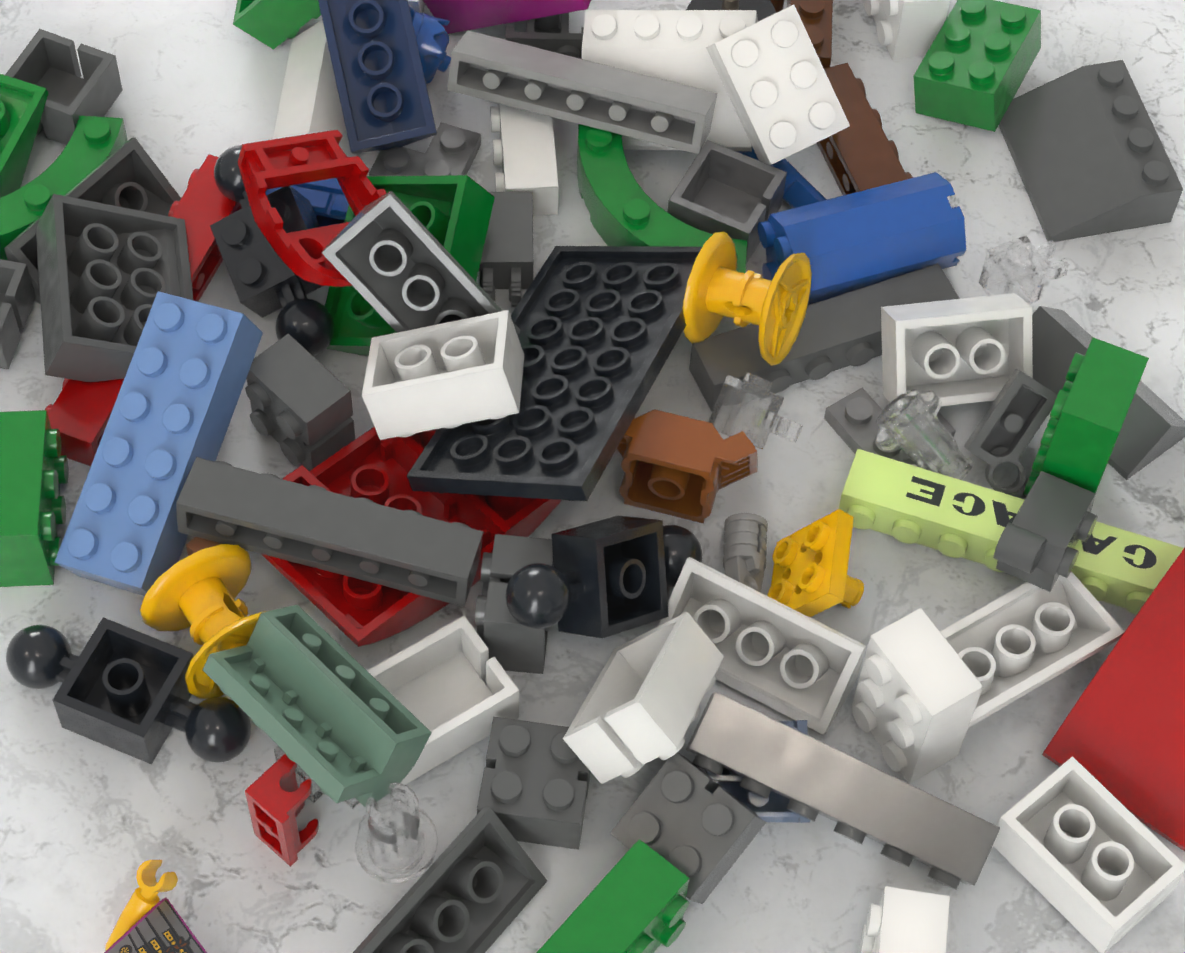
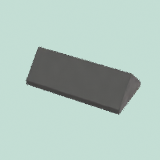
M135 137L128 140L65 195L67 197L168 216L172 204L176 200L180 201L181 199ZM41 217L4 248L8 261L27 264L36 295L35 301L39 304L40 288L36 227Z
M392 191L366 205L321 252L397 333L502 311ZM514 324L516 333L518 335L520 334L521 330Z
M1039 306L1032 315L1033 379L1057 395L1060 389H1063L1066 382L1065 378L1075 353L1085 355L1092 340V336L1063 310ZM1141 380L1108 461V464L1126 480L1185 438V420Z
M485 806L353 953H485L544 886L547 879L492 808Z

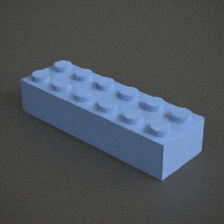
M157 292L55 559L56 564L77 576L145 596L158 577L179 561L188 534L178 532L176 502L196 457L216 461L263 332L243 313Z

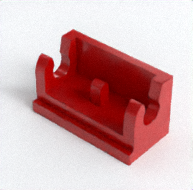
M285 753L245 790L254 834L291 867L298 860L297 853L316 836L319 822L315 818L308 822L303 830L298 831L296 817L305 806L304 801L311 794L312 781L307 779L298 788L295 773L298 765L290 760Z

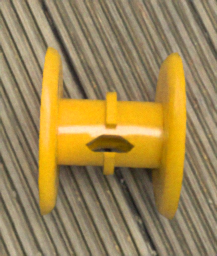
M715 232L704 243L695 259L688 278L683 300V314L686 323L684 328L685 337L691 343L704 341L718 328L724 316L733 318V323L736 326L746 327L751 323L759 326L758 342L762 358L771 366L780 364L789 354L796 341L806 314L812 276L810 260L805 253L790 255L779 266L772 281L762 278L761 274L754 271L738 272L736 271L737 255L735 243L726 232Z
M220 544L201 549L178 561L158 577L145 594L140 608L143 622L157 631H179L190 627L189 632L193 641L198 645H203L191 659L185 674L188 692L199 699L221 697L224 695L219 686L203 671L209 654L247 645L262 613L247 616V605L239 598L235 600L245 587L252 570L249 552L239 545Z

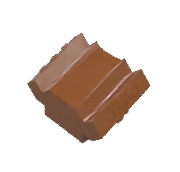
M656 409L637 418L634 417L617 447L618 452L623 458L621 468L624 471V476L619 493L624 498V504L703 524L705 518L711 514L716 494L720 489L758 472L757 450L744 431L723 440L712 423Z

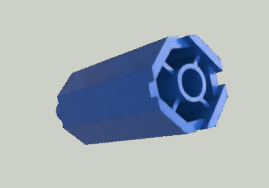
M934 172L770 214L767 221L759 222L757 226L759 240L766 250L767 263L762 265L763 278L772 281L779 266L790 255L805 253L810 260L812 274L809 305L935 264H939L941 269L957 266L960 260L956 257L963 256L966 252V236L962 210L960 206L951 208L947 198L948 196L955 195L950 182Z

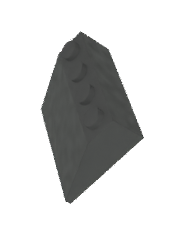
M1123 60L1082 66L1012 100L999 127L1048 243L1171 222L1183 187Z
M57 194L52 195L36 227L45 375L85 382L124 379L157 292L193 300L185 219Z

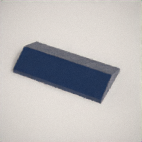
M318 0L351 153L389 150L395 147L400 148L437 135L408 0Z

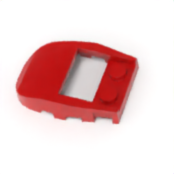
M338 129L242 144L237 163L254 221L274 251L293 273L305 281L322 286H352L321 253L350 222L286 233L283 229L284 222L277 209L271 208L266 190L337 178L348 204L356 216L366 205L386 194L384 189L376 190L367 178L368 167L359 156L347 157L339 146L343 135Z

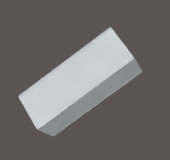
M321 19L292 39L273 139L338 129L343 135L339 143L340 148L347 157L358 156V153H351L323 20Z
M691 557L687 558L668 601L669 617L660 619L658 626L688 612L724 656L714 675L716 680L795 721L807 720V727L825 735L858 679L866 646Z
M1071 571L1068 578L1059 575L1051 592L1026 582L940 632L983 686L969 727L1117 642L1125 631Z

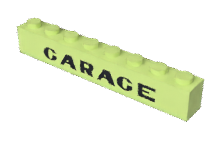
M857 449L838 509L854 517L853 527L878 531L891 535L903 543L920 544L939 550L948 557H962L984 564L991 570L1003 572L996 569L998 560L994 559V552L1005 527L1009 522H1013L1025 499ZM1096 522L1088 541L1078 540L1074 548L1079 551L1072 572L1097 601H1104L1126 608L1129 612L1137 615L1184 548Z

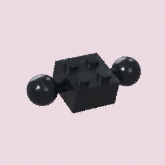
M242 145L228 148L219 156L215 164L214 179L219 191L226 198L239 202L242 209L210 225L240 303L262 318L283 308L277 317L275 326L278 341L289 334L312 356H316L330 345L335 330L334 320L329 310L320 302L307 298V294L323 286L305 281L293 273L269 244L254 221L237 163ZM292 186L282 187L267 195L271 208H276L284 222L283 229L286 233L320 227L310 201Z
M619 515L551 534L554 567L548 564L534 563L516 571L506 588V604L513 618L526 627L542 629L553 626L558 622V632L603 639L669 617L667 586L675 587L687 558L691 557L702 563L701 545L696 536L684 527L677 525L663 526V520Z
M104 617L79 656L72 654L68 640L60 631L47 625H32L20 630L8 645L6 663L10 674L17 682L33 689H44L62 682V685L52 699L62 728L149 764L153 763L172 728L185 732L186 740L192 751L200 758L210 762H225L237 757L245 749L251 736L249 716L232 699L212 697L203 700L199 704L189 701L192 694L188 692L185 674L191 659L194 657L193 653Z

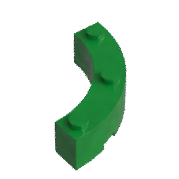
M79 116L73 135L58 158L31 182L0 198V260H7L4 248L43 215L53 194L65 196L128 141L123 118Z
M578 124L577 179L579 193L590 213V221L607 246L703 247L704 243L713 234L696 229L667 213L637 183L624 155L622 135ZM732 239L735 243L737 255L736 271L746 273L747 240Z

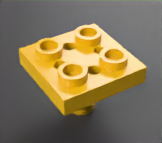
M837 509L778 541L773 551V573L771 587L767 596L808 617H812L839 603L848 609L851 608V605H857L863 595L864 584L861 580L847 575L854 517L841 509Z

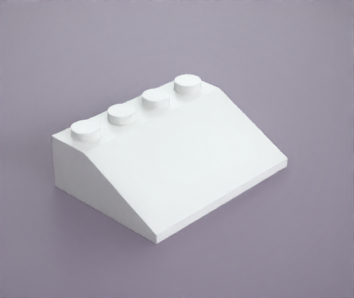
M756 10L585 11L582 40L583 60L717 93L711 129L706 141H712L734 151H752L750 140L706 47L757 23ZM622 135L623 150H679Z

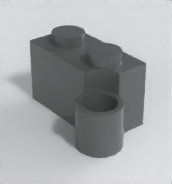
M1015 369L964 445L968 451L988 463L985 469V477L988 484L995 491L1005 494H1013L1023 487L1026 480V472L1018 459L1051 412L1057 398L1056 393L1018 369ZM1003 462H1011L1018 469L1016 481L1007 487H1000L993 480L994 469Z
M1041 471L1013 522H1009L1001 534L994 552V559L998 560L996 569L1051 592L1059 575L1066 578L1070 575L1079 551L1074 549L1078 540L1087 542L1092 534L1098 518L1097 515L1091 513L1096 493Z

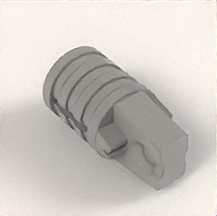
M738 513L726 518L724 525L723 568L725 575L761 593L764 571L766 569V533L768 523L763 517L756 514Z

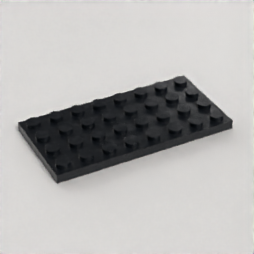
M555 246L511 314L512 321L521 330L517 336L524 353L519 413L496 420L486 419L465 423L455 428L437 429L407 475L412 491L588 501L686 327L683 314V300L688 278L702 247Z

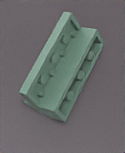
M298 605L262 612L247 645L209 654L203 671L219 686L220 690L229 696L252 719L253 723L262 729L286 753L287 757L295 762L320 787L321 791L336 803L356 798L364 807H367L385 797L402 782L414 767L432 733Z

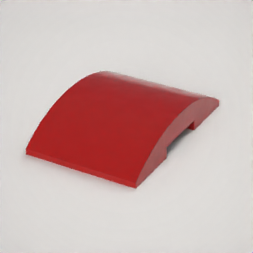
M372 427L312 470L308 471L301 465L282 478L283 480L306 486H320L330 492L353 498H366L376 504L403 511L413 510L423 516L449 523H463L472 529L483 531L481 559L472 586L481 580L483 553H493L495 534L529 537L562 501L556 499L412 491L407 475L437 429L419 432L409 437H393L380 440L375 427ZM261 554L358 647L392 637L430 617L449 604L437 599Z
M1185 548L1128 626L1042 753L1044 757L1059 767L1073 756L1140 822L1183 851H1185Z

